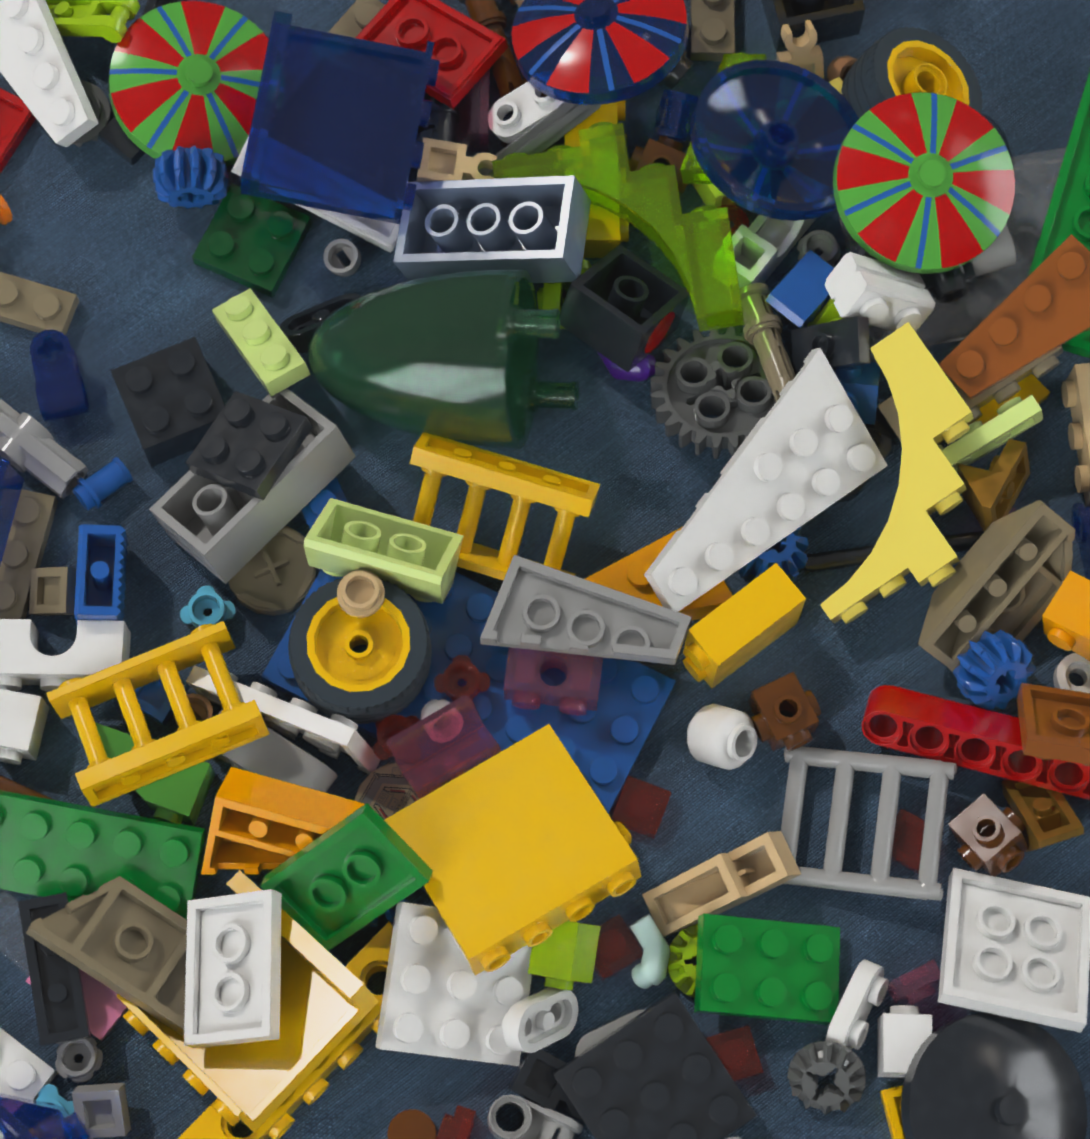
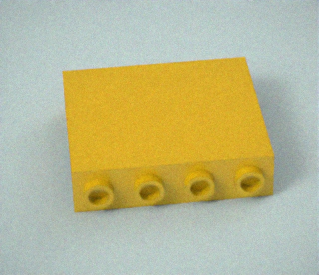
M550 724L384 820L433 870L430 881L423 885L467 958L475 976L484 970L492 972L499 969L509 961L510 955L526 945L534 947L541 944L551 936L553 929L568 920L576 922L583 919L593 911L596 903L610 895L618 897L625 894L634 887L636 880L642 877L637 857Z
M240 870L226 883L235 894L262 891ZM282 908L280 1039L194 1049L184 1046V1035L181 1036L119 994L116 995L129 1009L123 1017L142 1036L151 1030L159 1038L152 1046L172 1066L180 1059L188 1067L182 1075L185 1080L202 1096L210 1089L219 1098L213 1107L233 1127L241 1120L253 1132L271 1116L379 1002L354 974Z

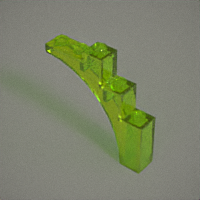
M599 122L591 125L588 129L578 130L580 138L579 147L572 148L567 145H559L548 149L547 152L530 155L517 152L508 154L503 159L492 161L494 179L575 175L590 198L591 204L600 206L630 222L651 239L677 270L692 300L700 332L745 325L727 207L717 208L707 205L695 208L691 213L682 214L675 164L665 166L660 163H653L643 166L640 170L631 171L623 123Z

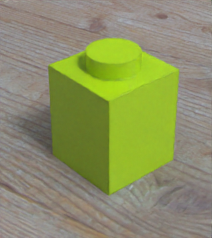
M566 921L556 927L547 940L532 947L528 974L544 976V986L573 991L574 982L592 983L601 926Z

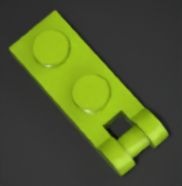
M45 0L61 36L103 37L111 43L122 41L127 32L125 24L127 21L133 20L140 9V4L137 0Z

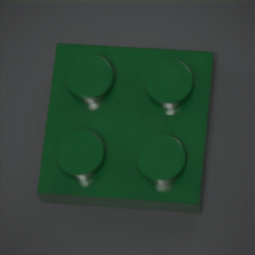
M231 183L226 196L223 198L192 256L193 262L200 267L273 298L312 225L311 217Z

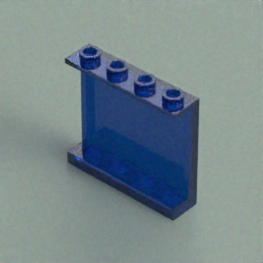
M274 11L241 173V194L400 224L403 210L412 211L417 184L408 183L411 168L420 169L425 143L416 141L419 126L428 128L432 101L424 100L427 85L436 86L440 60L432 59L434 42L428 41L426 52L292 26V14Z

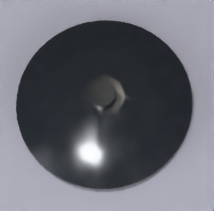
M986 1012L957 1018L938 1028L925 1040L914 1055L905 1076L901 1099V1117L906 1139L1086 1138L1087 1104L1077 1069L1057 1040L1033 1022Z

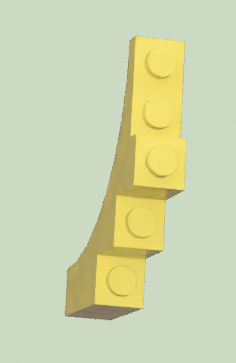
M909 322L870 348L888 381L898 412L902 446L899 486L888 522L871 554L848 582L820 604L833 623L842 619L845 624H848L857 619L868 610L865 604L867 601L881 593L883 598H886L905 586L907 582L903 577L910 572L921 587L930 582L932 587H936L956 573L953 565L960 561L929 515L936 510L940 516L944 515L963 501L960 494L967 490L966 486L937 444L943 439L947 444H950L962 437L970 430L967 423L973 420L974 417L972 411Z

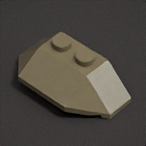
M1041 500L992 522L954 567L956 573L941 583L933 592L918 641L920 647L951 671H954L960 665L957 655L968 651L970 648L969 640L973 642L980 641L984 631L994 634L1001 629L1006 633H1010L1015 639L1023 641L1042 619L1046 608L1070 570H1072V541L1075 538V528Z

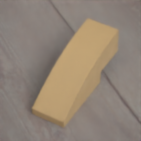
M782 831L767 832L728 853H720L642 895L655 924L663 937H667L697 924L698 916L702 914H720L801 875V872Z

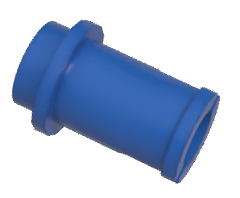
M115 457L84 480L81 477L77 479L78 485L72 488V491L87 511L93 507L100 509L102 507L101 502L127 483H131L133 477L124 463L118 457Z

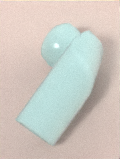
M647 914L629 926L643 948L641 963L637 964L631 972L635 984L643 989L651 987L652 984L657 986L665 979L670 956L668 943L651 915Z

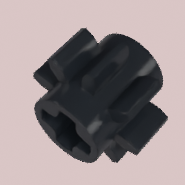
M971 262L946 272L920 274L926 285L924 289L933 294V297L936 298L939 304L950 303L966 296L969 293L967 285L973 283L972 277L976 275Z

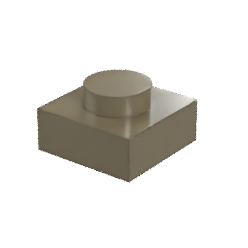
M68 566L31 568L29 614L38 616L74 615L77 568Z

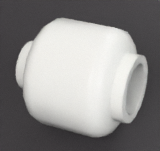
M710 704L696 712L687 728V744L690 754L697 761L732 770L739 768L753 755L757 746V734L752 719L745 712L718 704Z

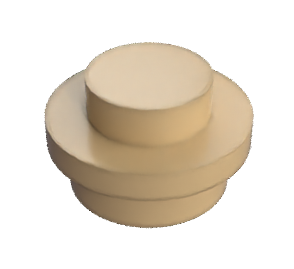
M356 570L345 575L340 581L337 588V599L340 607L347 614L353 617L364 618L375 614L381 608L385 599V590L382 581L377 575L367 570Z

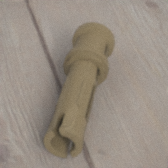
M753 283L738 289L731 297V304L735 310L740 312L745 325L743 336L747 342L754 345L769 387L772 390L774 400L777 402L780 398L779 393L788 381L795 378L796 374L782 342V320L779 316L774 315L771 305L765 301L771 293L770 289L766 284Z

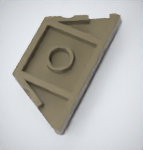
M119 876L100 886L94 893L82 895L67 903L65 908L44 919L40 917L30 924L26 931L27 935L181 1036L184 1035L186 919Z

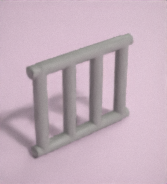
M804 746L788 751L785 747L784 757L785 762L789 763L781 831L795 861L808 766L835 768L836 771L823 869L798 866L801 875L783 884L921 900H942V883H937L948 782L949 779L954 780L957 773L956 763ZM854 771L883 773L870 874L842 871ZM901 775L930 778L918 880L889 877Z

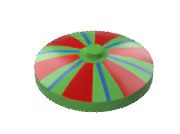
M180 1L169 3L147 12L127 29L122 41L118 42L111 59L108 90L114 115L122 130L138 148L149 156L156 159L165 150L175 151L178 146L191 148L195 145L199 149H213V153L223 155L224 163L226 166H230L236 163L251 130L262 133L282 109L285 79L281 61L274 46L263 31L248 18L230 8L215 3Z
M925 92L908 93L889 98L877 104L854 124L843 140L835 160L833 191L836 207L842 222L852 238L868 254L880 262L902 271L932 274L950 271L971 262L996 240L1005 227L1013 207L1015 175L1012 160L1003 139L992 124L978 111L957 99L945 95Z

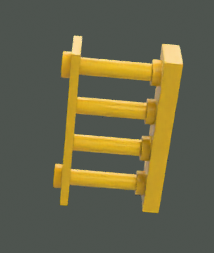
M423 431L413 447L409 463L421 467L422 471L425 472L413 521L431 526L442 477L449 475L465 480L469 487L457 534L464 535L457 567L504 580L513 556L518 555L530 506L532 503L538 502L552 506L557 511L546 557L542 565L575 576V573L562 570V564L575 517L580 515L589 517L595 504L600 484ZM490 489L508 493L513 498L500 551L473 543L486 491Z
M224 621L217 624L201 625L195 628L190 635L87 677L66 680L57 689L46 693L49 702L60 719L73 716L89 761L87 769L77 772L75 775L82 793L92 807L270 734L256 701L252 700L248 703L240 701L222 655L227 651L235 649L234 642ZM205 661L223 710L214 717L204 721H197L178 672ZM161 679L179 728L175 733L156 740L151 737L134 690ZM117 697L134 747L131 751L114 758H109L90 708Z

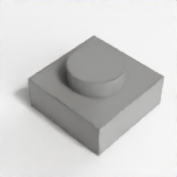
M124 1083L81 1085L74 1089L72 1098L79 1139L121 1137L128 1134L131 1130Z

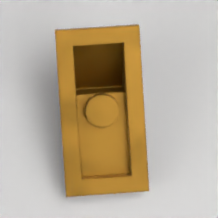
M1009 439L1002 453L995 455L992 459L989 470L964 464L958 465L959 477L967 489L962 495L984 532L992 522L1009 514L1030 475L1026 442Z
M1010 779L1002 781L1005 799L1026 827L1022 832L1028 846L1026 852L1084 834L1083 825L1062 793Z

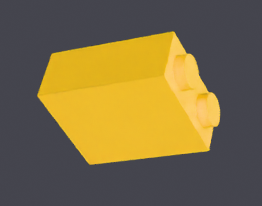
M775 563L688 629L683 651L686 657L683 660L684 666L696 681L701 682L704 679L711 689L798 623L806 601L805 596L780 566Z

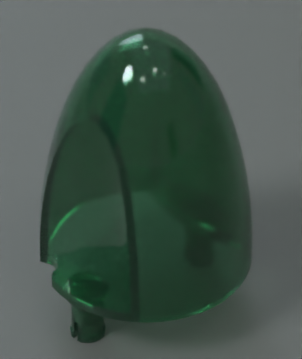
M525 269L455 272L413 279L384 287L359 297L334 311L316 329L308 347L307 358L310 370L316 381L327 393L351 410L373 421L419 436L426 432L473 446L522 449L531 431L534 412H538L539 408L578 409V402H576L579 401L578 381H539L537 376L539 338L558 339L560 333L557 330L561 328V317L559 309H537L533 282L530 274Z

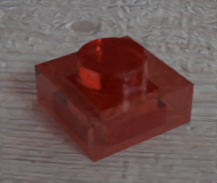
M628 776L611 819L613 822H620L627 829L655 839L672 792Z
M901 808L896 817L892 860L919 874L925 821Z
M620 914L600 925L594 968L603 982L642 959L643 952Z
M749 1025L706 1038L734 1082L763 1073Z
M457 1105L454 1116L445 1113L436 1139H469L477 1117L476 1111Z

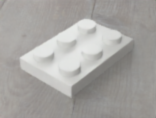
M269 889L188 900L184 1046L195 1049L280 1039L282 893Z

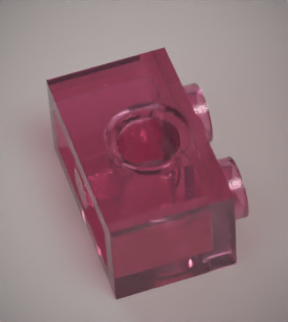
M509 647L504 681V699L512 700L513 706L522 709L535 710L540 708V704L559 706L560 712L569 715L581 716L586 715L587 710L597 711L604 657ZM557 668L563 671L567 678L558 686H549L542 681L540 676L547 669Z

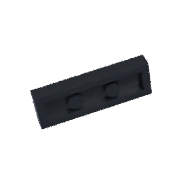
M67 893L18 902L38 1033L42 1047L91 1038L80 969L26 934L28 927L33 921L40 917L44 919L65 908L66 904L69 903Z

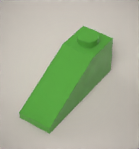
M96 723L109 758H114L132 750L134 743L131 735ZM201 762L138 788L134 792L151 810L155 811L153 815L155 819L179 824L184 821L195 825L216 773L210 763Z

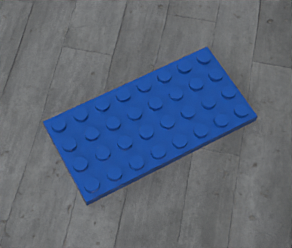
M321 569L302 604L319 587L342 577L328 575ZM455 572L453 584L443 604L421 602L409 595L423 613L429 628L432 658L426 682L414 701L404 708L403 711L376 723L357 724V729L453 778H457L550 724L607 813L610 814L675 687L676 681L633 660L483 645L480 643V637L498 593ZM292 620L261 678L263 682L313 705L299 688L289 660L288 643ZM359 645L354 647L352 651L362 653L368 646ZM443 699L449 701L455 706L462 717L459 730L446 740L438 741L432 739L422 726L420 720L421 711L431 700Z

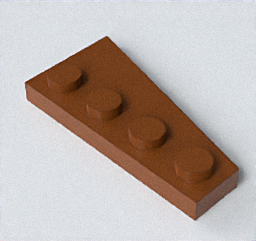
M1071 234L938 364L943 372L970 399L975 398L1014 375L1040 357L1053 352L1077 335L1090 330V251Z

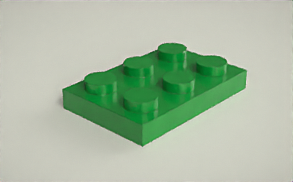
M366 803L265 875L260 887L263 890L273 889L282 893L281 908L329 951L428 883L433 870Z
M714 914L698 916L694 1012L830 1025L838 1008L840 927Z

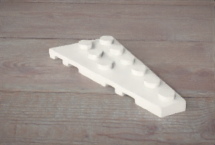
M821 348L811 350L803 361L805 363L793 380L787 382L779 393L780 398L768 414L758 421L720 472L721 477L710 492L702 496L695 506L697 508L683 528L675 532L644 574L663 607L679 612L888 466Z

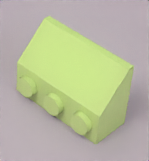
M330 498L306 535L303 546L308 565L322 569L328 575L344 577L352 571L367 570L383 579V581L387 580L395 584L418 601L443 604L454 581L464 535Z

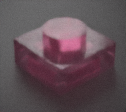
M933 959L889 983L887 991L894 1004L907 998L910 1006L936 993L932 985L940 980V970L935 960Z

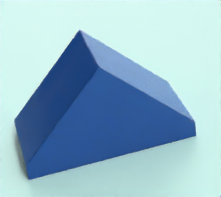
M809 250L772 290L765 301L801 328L812 322L831 298L824 285L826 278L834 268L812 250Z

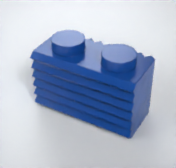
M79 525L74 605L76 623L77 620L123 621L125 616L123 609L125 608L124 600L126 599L124 591L126 590L125 582L127 581L125 573L127 572L126 564L128 563L126 557L128 555V540L126 530L122 526Z

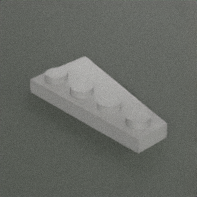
M514 555L481 634L480 643L483 645L675 665L691 624V616Z

